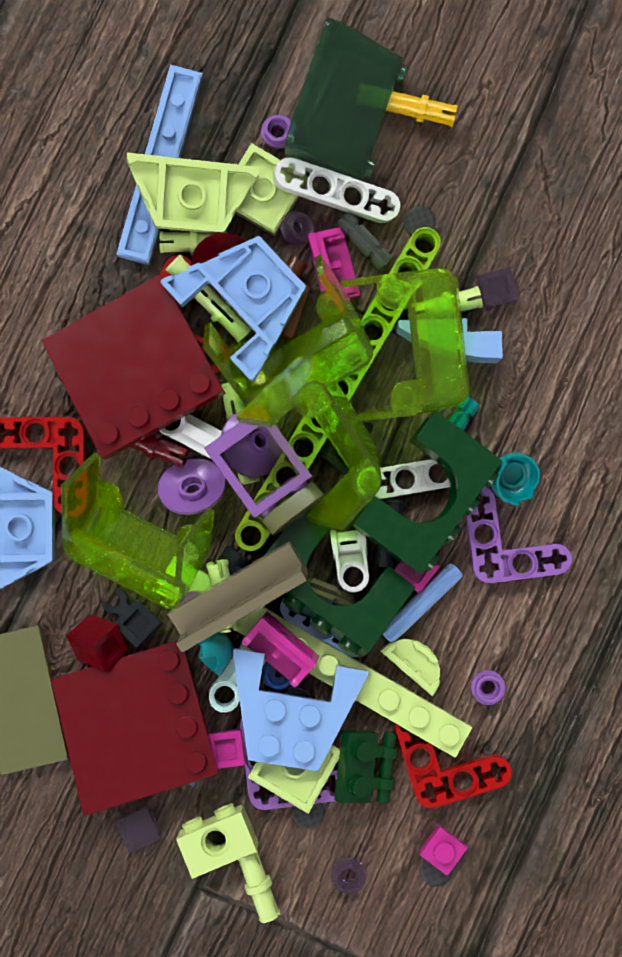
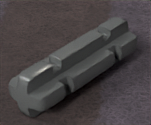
M348 212L343 215L338 221V228L340 227L345 235H350L349 239L367 258L371 257V263L378 270L385 268L391 262L392 255L385 248H380L378 240L363 225H358L359 220L352 213Z

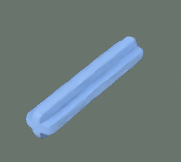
M448 564L395 615L382 635L389 642H395L462 578V572L454 564Z

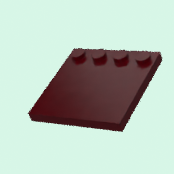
M161 274L41 340L101 458L104 460L226 394L175 298L160 283L163 279Z
M178 640L119 658L105 672L90 667L51 679L83 816L220 774L187 650L184 652L180 651L176 644Z

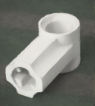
M190 414L181 418L180 426L177 429L169 431L163 428L159 430L165 436L182 443L210 459L211 457L204 447L220 437L222 432Z

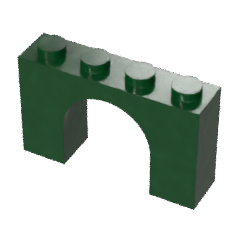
M438 411L428 414L409 442L435 460L444 469L448 477L450 494L442 512L427 522H413L403 517L375 495L367 498L349 523L414 573L422 574L424 570L429 572L438 562L440 555L437 552L444 542L449 544L458 534L460 527L457 524L464 514L469 516L478 506L480 499L477 496L484 486L489 488L499 476L497 468L502 463L500 458Z
M313 508L287 527L265 555L290 541L307 568L310 554L333 523ZM387 566L380 572L360 601L352 605L337 606L322 600L312 590L308 578L307 581L281 596L284 598L283 603L290 610L297 614L303 612L312 619L311 625L317 631L324 635L330 633L339 640V647L353 657L356 655L363 657L373 648L413 592L415 586Z

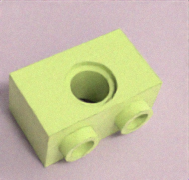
M233 803L227 804L215 810V816L203 821L201 817H196L182 825L183 829L180 830L176 841L192 879L257 852L258 839L243 804L234 807ZM220 831L224 834L226 841L221 844H214L209 840L208 833Z

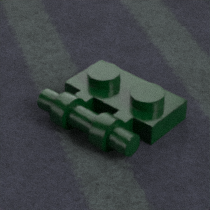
M342 730L335 801L341 804L371 803L372 789H377L376 801L390 803L391 790L395 789L396 778L392 777L394 759H398L399 747L396 746L397 733L384 731L383 743L377 744L378 733L374 731ZM376 758H381L379 775H374Z

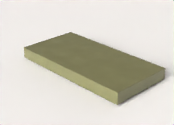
M41 625L0 634L1 775L69 759L51 683L53 676Z

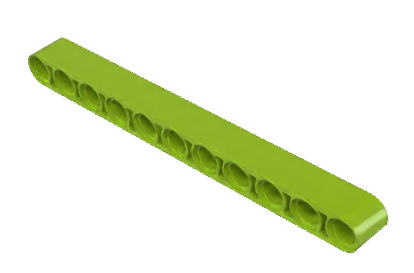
M422 227L412 234L288 443L293 450L299 440L306 439L312 443L314 449L311 455L307 457L298 456L308 471L433 263L441 245L440 236L434 229ZM420 240L428 241L432 246V251L422 253L416 248L415 243ZM401 269H410L414 272L416 279L411 282H405L400 279L398 272ZM385 297H392L397 300L399 307L394 311L385 310L381 305V300ZM369 325L377 326L381 330L382 336L377 340L368 339L363 333L365 327ZM351 354H359L363 357L365 365L360 369H352L347 365L346 358ZM335 382L343 383L348 389L347 395L338 399L331 396L329 393L331 384ZM317 411H325L329 414L331 421L328 426L319 428L312 423V415ZM284 452L280 455L255 497V503L281 486L277 482V474L280 470L289 468L295 474H298ZM288 493L283 498L278 500L279 504H282L284 501L290 498L291 495ZM248 510L237 527L235 540L243 550L256 551L262 548L271 535V532L262 522L264 518L261 513L254 518ZM249 526L257 527L261 533L260 541L254 546L247 545L242 538L243 531Z

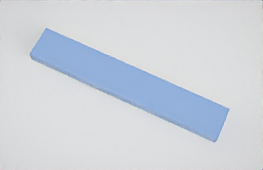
M170 64L146 148V155L181 158L203 81V74L201 72ZM136 184L117 250V256L151 265L161 229L154 227Z

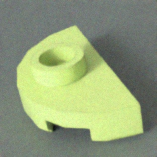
M403 638L388 643L380 650L431 696L434 695L440 683V668L437 657L428 646L417 640Z

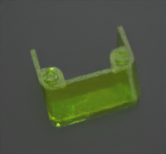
M321 254L315 257L318 278L326 290L319 295L316 309L323 322L272 352L255 381L251 382L230 359L248 341H242L229 348L211 322L205 325L203 349L251 413L263 407L269 417L274 420L364 368L373 357L371 341L348 295Z
M435 268L341 280L342 288L377 284L379 300L385 307L393 310L408 308L416 379L402 381L397 384L391 392V406L369 408L358 414L359 421L406 417L459 406L467 399L469 395V379L457 278L450 270Z
M301 355L236 416V419L239 423L271 428L293 406L296 407L301 415L316 418L350 471L306 518L311 523L343 531L378 493L381 487L382 476L377 445L324 361L315 355Z
M95 452L61 485L62 543L67 555L75 562L167 609H174L179 606L185 599L210 548L214 510L208 507L194 525H184L176 536L123 509V500L119 489L115 485L100 479V454Z

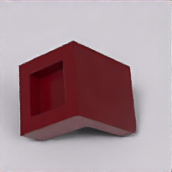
M94 615L87 616L66 635L76 658L80 662L104 672L128 650L118 625Z

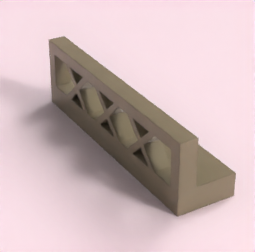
M291 542L285 543L170 610L167 615L180 634L176 643L180 651H186L307 581L308 570Z

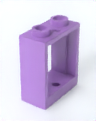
M263 407L257 409L204 447L254 518L260 513L265 518L280 505L278 500L288 493L291 496L308 485L306 480L312 477ZM264 424L298 474L255 503L220 454Z

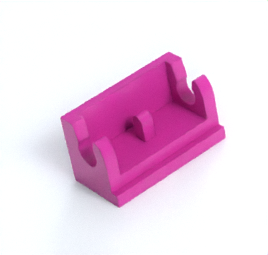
M341 228L309 233L308 245L324 305L328 306L360 297L343 231L341 232Z
M268 611L242 640L246 647L249 646L256 652L265 653L264 659L286 677L294 688L313 669L319 659V655Z

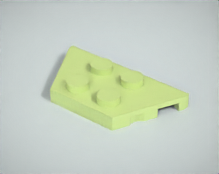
M127 153V163L155 228L212 234L224 233L259 174L260 167Z

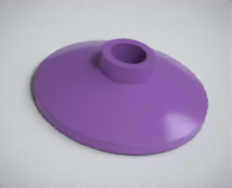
M243 410L231 416L225 423L221 435L256 410ZM262 424L224 451L223 456L234 471L246 477L256 478L269 474L283 451L264 424ZM255 436L260 440V447L255 444Z
M201 458L186 459L187 462L182 469L172 465L161 476L158 484L159 498L170 511L183 515L198 514L212 508L222 498L226 488L224 475L214 462Z

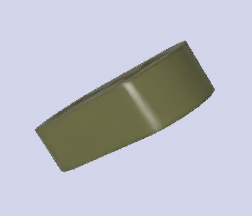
M311 482L272 510L262 522L275 536L313 509L323 500L325 495L314 482Z

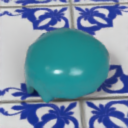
M512 452L501 456L502 463L497 468L499 476L491 485L495 496L505 503L519 506L520 502L534 497L535 489L540 483V468L532 457L521 452Z
M217 632L198 643L200 645L198 658L215 674L221 676L231 662L234 647L225 633Z

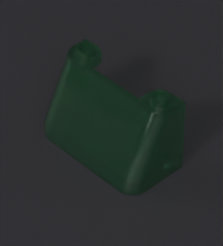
M327 17L289 126L285 142L286 158H296L363 182L365 178L371 180L377 162L376 159L371 158L373 147L392 91H394L396 85H403L408 66L403 65L404 57L342 21Z

